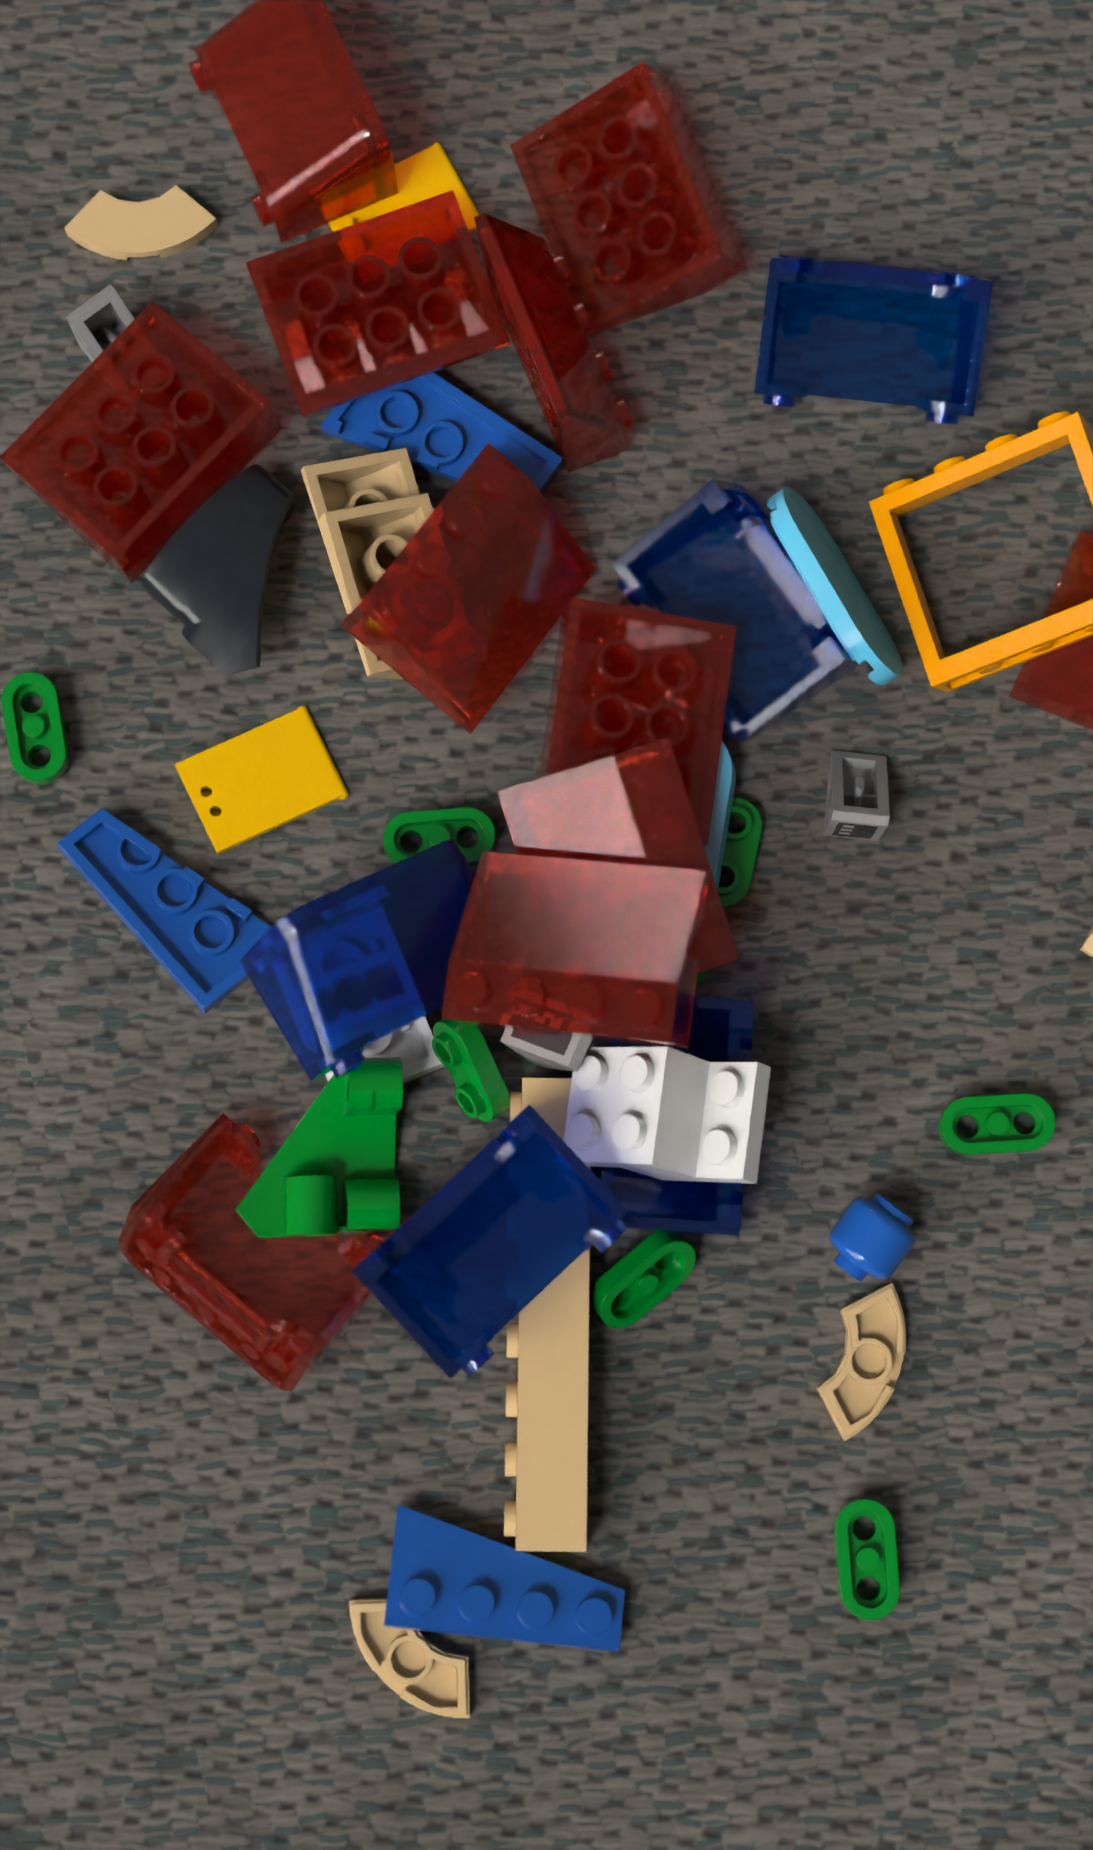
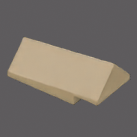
M407 448L303 466L301 473L367 677L406 679L471 655L474 651L428 493L419 494Z

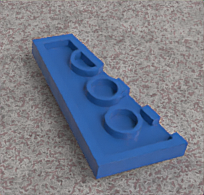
M385 340L381 342L321 424L322 433L376 453L407 448L412 466L529 508L535 505L563 466L562 457Z
M104 809L98 810L58 842V848L204 1014L209 1012L275 957L267 937L281 932L280 929L277 927L272 928L254 916L252 910L233 897L229 899L206 883L205 878L187 866L184 868L163 854L161 848Z
M397 1506L383 1627L610 1652L620 1651L625 1590L523 1551H515V1548L404 1506Z

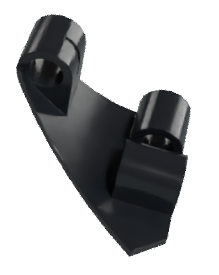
M259 464L246 468L210 496L173 534L149 566L142 580L143 589L184 625L182 629L184 638L225 675H232L260 667L262 615L268 574L281 526L290 518L298 501L297 496Z

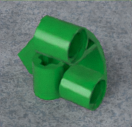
M368 1057L344 1059L235 1209L236 1213L258 1239L325 1237L338 1235V1232L399 1229L400 1191L398 1179L395 1178L396 1114L401 1110L403 1100L401 1058Z

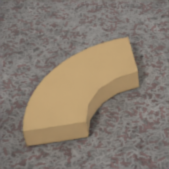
M176 185L162 196L142 202L118 200L100 190L64 229L68 237L90 251L115 259L128 260V257L157 255L164 258L185 251L209 236L218 227V224L213 215Z
M889 1283L840 1309L846 1330L844 1355L835 1372L816 1389L844 1441L859 1433L881 1412L889 1401L900 1374L906 1349V1326L901 1303L893 1283Z
M387 1598L349 1600L350 1618L358 1646L368 1665L388 1687L396 1692L400 1698L424 1711L453 1718H470L469 1655L445 1651L429 1641L422 1631L383 1627Z

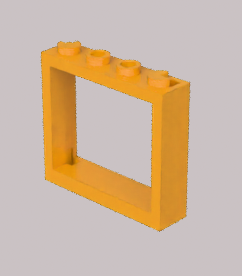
M1062 411L1049 415L1038 422L1039 429L1020 437L1016 434L998 437L985 445L986 451L967 460L963 456L947 459L933 468L934 474L915 482L911 478L896 481L882 490L883 496L869 501L932 688L945 693L1093 635V599L945 657L898 519L903 514L1068 444H1071L1093 506V430L1090 423L1079 412L1070 414L1068 411Z

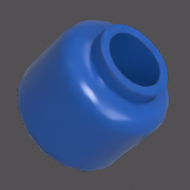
M879 1193L873 1199L865 1196L855 1198L830 1231V1241L839 1251V1254L833 1261L860 1282L867 1274L881 1280L888 1279L916 1242L915 1235L909 1228L914 1220Z

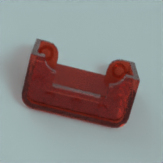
M255 0L194 48L196 60L188 63L195 84L200 94L210 91L214 100L219 101L255 178L259 193L250 196L256 214L263 227L270 224L273 225L281 243L399 193L391 146L386 131L323 0Z
M223 1113L131 1205L119 1237V1247L126 1259L139 1272L265 1380L283 1391H292L390 1276L399 1261L391 1255L386 1243L371 1233L361 1234L352 1232L344 1241L337 1235L258 1239L236 1213L235 1209L262 1174V1171L258 1169L262 1159L259 1149L260 1141L248 1126L233 1122Z

